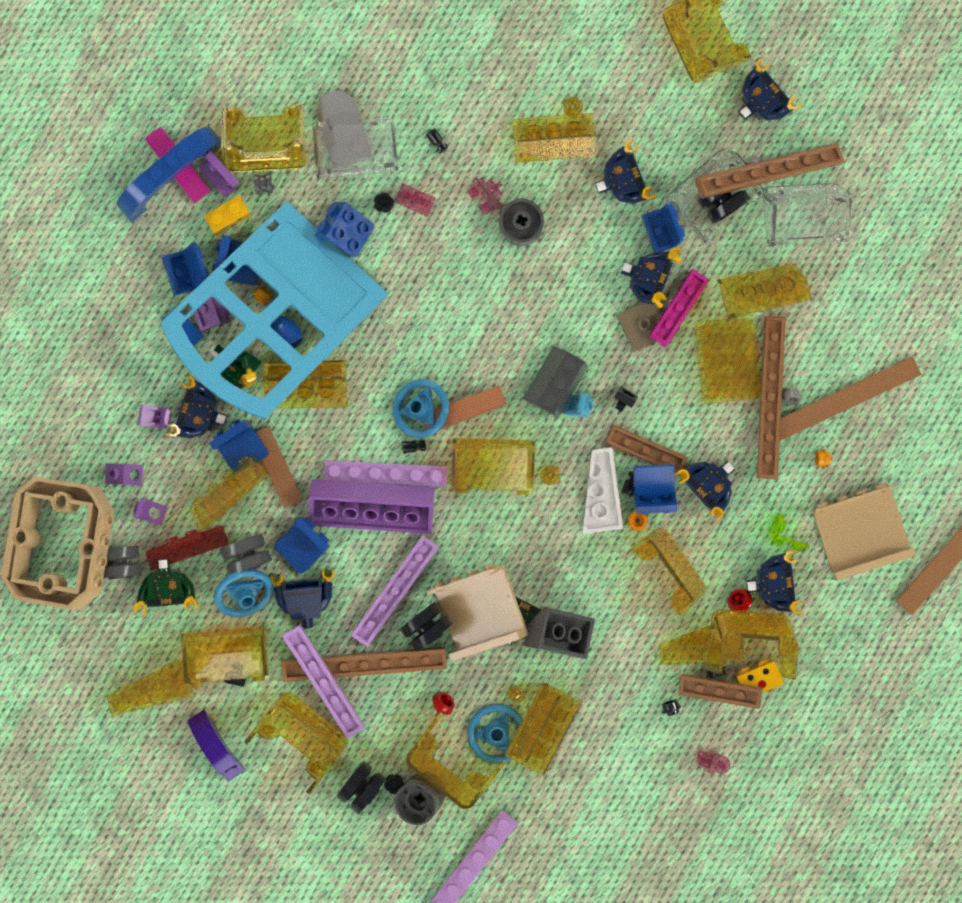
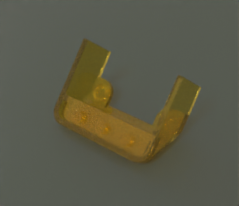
M718 609L712 614L706 670L722 674L724 653L732 654L737 652L741 646V638L778 641V651L781 655L780 675L796 680L799 645L791 621L786 615Z
M284 693L244 742L248 745L257 733L267 740L274 739L279 734L310 760L306 764V771L315 780L307 789L306 793L308 794L319 783L348 745V740L342 732L292 693Z
M439 712L406 755V764L458 807L469 809L474 806L506 763L500 761L487 778L479 772H472L464 781L431 756L437 748V740L430 731L443 716V713Z

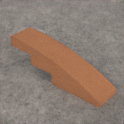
M495 386L450 403L447 420L441 429L506 405L500 386ZM442 407L434 410L436 422L438 421ZM423 423L424 429H429L432 427L431 425Z

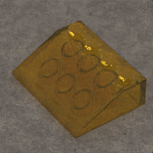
M754 318L695 322L693 329L702 405L760 399L761 375Z

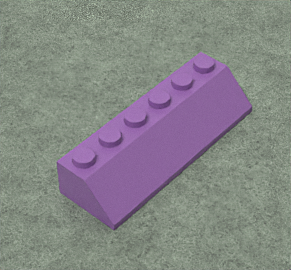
M312 479L309 494V520L315 526L432 534L435 488Z

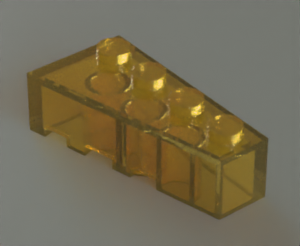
M186 656L108 695L107 700L111 716L194 697L195 693Z

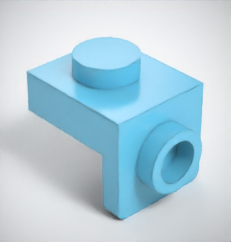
M581 392V395H571L564 407L563 414L565 416L589 418V413L593 408L592 398Z

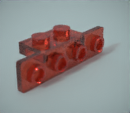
M218 526L203 532H197V529L185 532L186 537L178 539L177 536L165 539V544L145 552L150 569H158L157 560L169 559L170 564L228 545L229 542L224 527Z

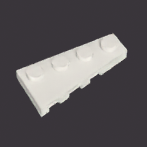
M612 447L591 450L582 534L623 529Z

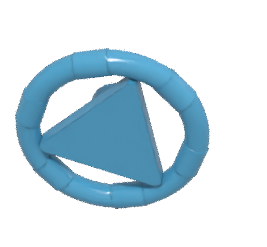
M427 379L413 380L404 385L397 393L393 403V417L396 425L403 433L413 438L430 437L437 433L445 424L449 414V401L445 391L440 385ZM427 387L400 411L404 396L410 390ZM431 389L440 398L442 405L437 422L435 420ZM401 415L426 423L432 427L419 431L413 430L406 425Z
M247 569L242 572L236 571L226 576L219 583L215 590L214 601L217 608L225 615L231 617L250 616L263 609L273 595V584L271 579L262 571L256 569ZM242 577L257 578V580L234 582ZM265 584L264 596L255 604L254 597ZM224 589L240 610L224 605L222 601Z
M504 704L484 706L472 716L468 724V743L474 754L483 761L493 764L509 762L522 752L526 743L527 729L525 721L510 706ZM490 712L505 713L475 733L480 719L485 714ZM508 714L519 727V739L511 752ZM475 737L508 754L496 756L486 754L476 742Z

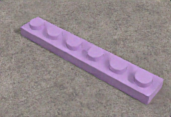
M325 460L324 480L447 487L448 467Z
M424 535L421 536L353 631L352 637L366 647L369 646L438 550V545Z
M301 624L283 633V639L346 738L363 730L365 725Z
M501 810L429 903H456L518 822Z

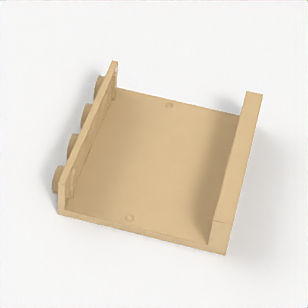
M886 483L876 485L873 491L868 492L867 489L855 492L856 496L848 498L847 495L835 498L836 503L828 504V501L816 505L817 509L812 510L834 580L838 581L916 556L914 548H910L892 493L893 485L887 486Z
M495 563L483 567L484 571L480 573L476 569L466 573L467 577L463 579L461 575L449 579L450 583L446 585L444 581L433 585L434 589L427 591V595L436 593L443 615L447 616L452 622L448 629L456 651L449 653L451 662L529 635L504 564L497 567Z

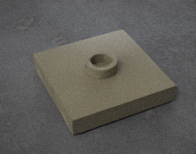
M641 303L616 315L634 352L655 342L648 336L662 316L656 304Z

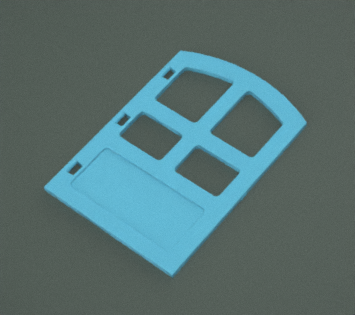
M287 201L160 323L177 357L202 385L228 404L264 420L331 355L332 351L389 294L331 241H321L314 235L317 232V228ZM275 221L279 226L271 232L267 227ZM232 262L235 268L228 274L224 269ZM243 265L251 268L278 293V297L260 314L254 313L225 286V283ZM213 297L245 326V329L212 362L206 363L189 341L182 328V324L209 298ZM188 304L192 310L184 316L180 311ZM288 307H293L324 336L306 356L299 354L270 326ZM256 339L261 340L291 368V371L264 398L247 393L221 377V373Z

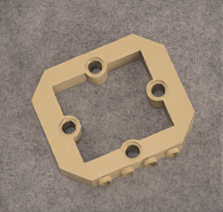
M33 477L14 494L1 577L15 600L69 610H81L101 593L104 584L103 577L107 564L111 527L114 521V509L101 487ZM40 499L51 500L52 508L62 513H75L80 505L88 506L84 537L78 547L80 562L75 588L67 587L65 577L57 574H44L38 581L27 579L32 548L37 547L40 542V534L35 529Z

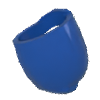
M279 316L270 325L294 349L304 339L300 328L288 317Z

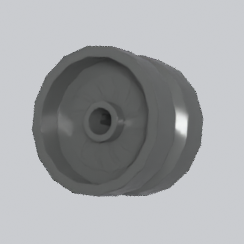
M524 198L514 199L507 203L502 209L499 218V228L503 238L511 245L518 247L529 246L536 242L541 236L544 226V216L540 207L532 200ZM523 220L525 222V226L517 224L518 221Z
M262 533L219 549L223 559L237 558L236 561L226 566L229 574L236 571L242 572L247 569H257L261 567L260 565L272 561L268 550L255 552L256 549L263 547L266 543Z
M139 546L108 548L107 565L105 566L103 578H109L110 580L128 578L131 575H141L139 563H127V559H135L140 556Z

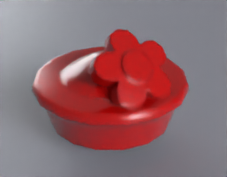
M743 589L734 590L728 597V607L734 613L746 612L752 605L751 594Z
M440 692L432 697L435 711L442 715H450L453 712L455 703L450 695Z

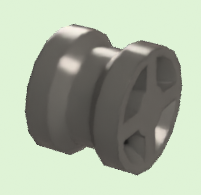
M266 173L262 176L254 174L256 195L262 192L273 193L271 173Z

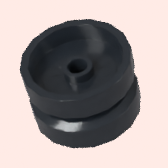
M740 190L733 195L732 192H727L703 199L700 197L697 201L702 209H708L716 205L708 214L711 222L716 224L739 209L751 198L745 190Z
M435 601L399 629L405 637H410L415 632L419 633L411 641V645L417 652L427 644L430 645L452 625L447 616H442L434 622L433 618L441 612V608Z
M365 761L359 765L336 795L343 803L348 802L355 795L356 797L352 801L350 808L358 815L366 805L372 802L387 779L377 772L368 781L366 778L371 773L372 766Z

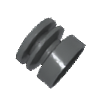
M426 772L416 773L396 793L394 800L395 810L406 823L423 825L429 822L443 805L445 789L441 781L434 775Z

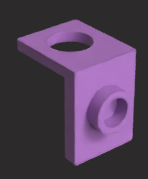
M106 463L105 484L142 485L143 465ZM132 469L137 471V478L134 481L130 478Z
M141 498L134 507V518L161 526L168 507ZM152 507L160 509L161 515L159 518L152 519L149 516V510Z

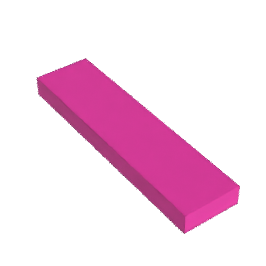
M161 127L145 138L159 158L175 146ZM191 165L175 177L194 204L211 192Z
M692 269L648 337L664 348L667 347L709 282V279Z

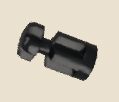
M436 128L426 134L432 145L438 146V153H443L447 150L448 145L441 143L443 138Z
M420 440L419 444H416V441L402 442L403 454L416 452L417 449L425 451V440Z
M630 471L628 473L630 479L625 480L621 493L632 496L634 492V472Z

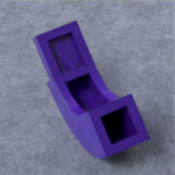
M205 710L187 720L198 745L219 775L222 774L229 782L245 771L244 766L224 742L214 720Z

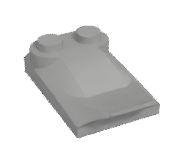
M343 89L320 96L316 114L334 169L373 157L355 99L349 96Z

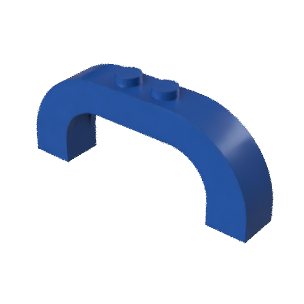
M204 127L195 131L138 176L121 194L117 201V206L132 223L147 210L145 208L147 202L159 190L200 157L210 151L214 154L225 145L211 127Z

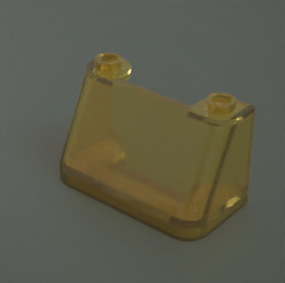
M675 0L663 11V21L686 71L694 83L707 80L752 58L745 44L741 42L733 43L718 11V8L723 4V0Z
M291 104L284 109V115L244 117L243 112L236 107L222 108L221 149L225 167L233 172L299 169L304 167L307 163L304 104Z
M453 438L451 489H456L455 493H468V489L512 490L517 491V495H529V491L534 490L535 441Z
M654 529L629 547L634 556L637 555L642 560H651L658 555L680 587L673 591L674 596L670 606L676 615L681 616L686 613L705 594L706 586L666 529Z
M264 625L253 626L251 629L181 634L184 683L190 684L191 688L203 687V683L246 678H252L253 682L265 681V676H269L267 627Z

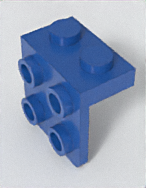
M334 202L328 207L327 215L317 226V232L314 236L321 241H331L349 256L357 257L371 234L374 224L347 202Z
M671 202L666 203L661 209L641 216L654 254L678 247L684 241L685 231L683 226L679 225L677 221L678 211L675 206H672Z
M223 235L222 240H218L216 252H219L218 259L213 262L212 272L244 242L233 240L231 237ZM231 262L224 270L229 274L235 266ZM243 265L228 281L255 286L258 283L259 276L247 265Z
M191 243L183 251L161 257L174 296L194 291L209 276L208 269L204 267L202 261V251L196 243Z
M238 419L229 425L231 429L225 433L223 430L213 436L214 440L209 443L213 450L218 449L235 475H240L269 454L268 449L250 422Z
M673 464L634 467L636 514L647 515L650 513L678 512L674 476L675 466Z
M302 517L274 545V548L300 574L304 573L331 547L328 544L330 540L322 532L318 534L313 529L315 525L308 518L304 520Z

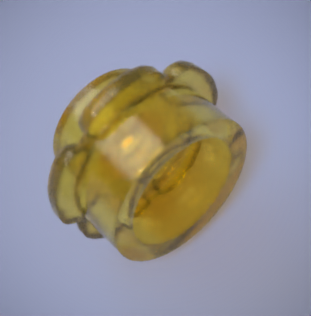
M577 97L566 99L563 103L564 113L573 117L580 115L583 103Z
M548 465L541 471V478L546 485L557 484L560 481L559 476L561 472L557 467Z
M516 685L508 688L509 691L506 696L512 701L520 704L523 699H526L523 695L525 691Z

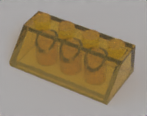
M593 113L512 119L515 163L557 159L568 160L570 158L597 156Z
M795 263L718 280L728 320L794 306L812 300L807 279Z
M346 360L323 361L276 409L348 407ZM264 362L263 384L265 396L291 371V368L285 362Z
M245 456L238 462L239 467L234 471L230 469L222 476L224 480L221 483L215 482L207 489L209 493L206 496H199L192 502L194 506L189 511L200 530L214 524L270 475L255 456Z
M543 682L537 690L536 696L528 708L521 725L518 727L513 741L508 746L505 756L544 776L581 702Z

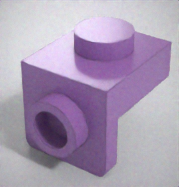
M140 405L138 425L167 428L168 426L166 425L171 423L172 417L171 413H169L170 408Z

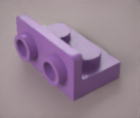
M210 151L205 155L207 160L199 167V170L227 198L241 184Z
M213 297L209 298L195 312L201 332L231 322L229 311Z

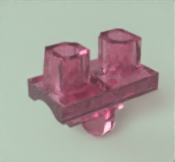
M482 177L472 181L473 185L468 189L467 193L473 200L477 199L480 195L483 196L486 201L479 205V209L484 215L504 207L499 201V198L503 196L499 190L503 186L501 182L495 184L492 179L485 182Z
M402 183L394 203L428 217L436 197Z
M712 749L710 753L699 750L696 758V763L704 766L705 770L711 774H715V771L719 774H724L730 769V760Z

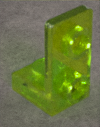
M774 513L767 536L772 538L771 542L782 546L784 542L792 544L791 549L803 552V549H809L810 545L779 536V533H783L786 526L785 516Z

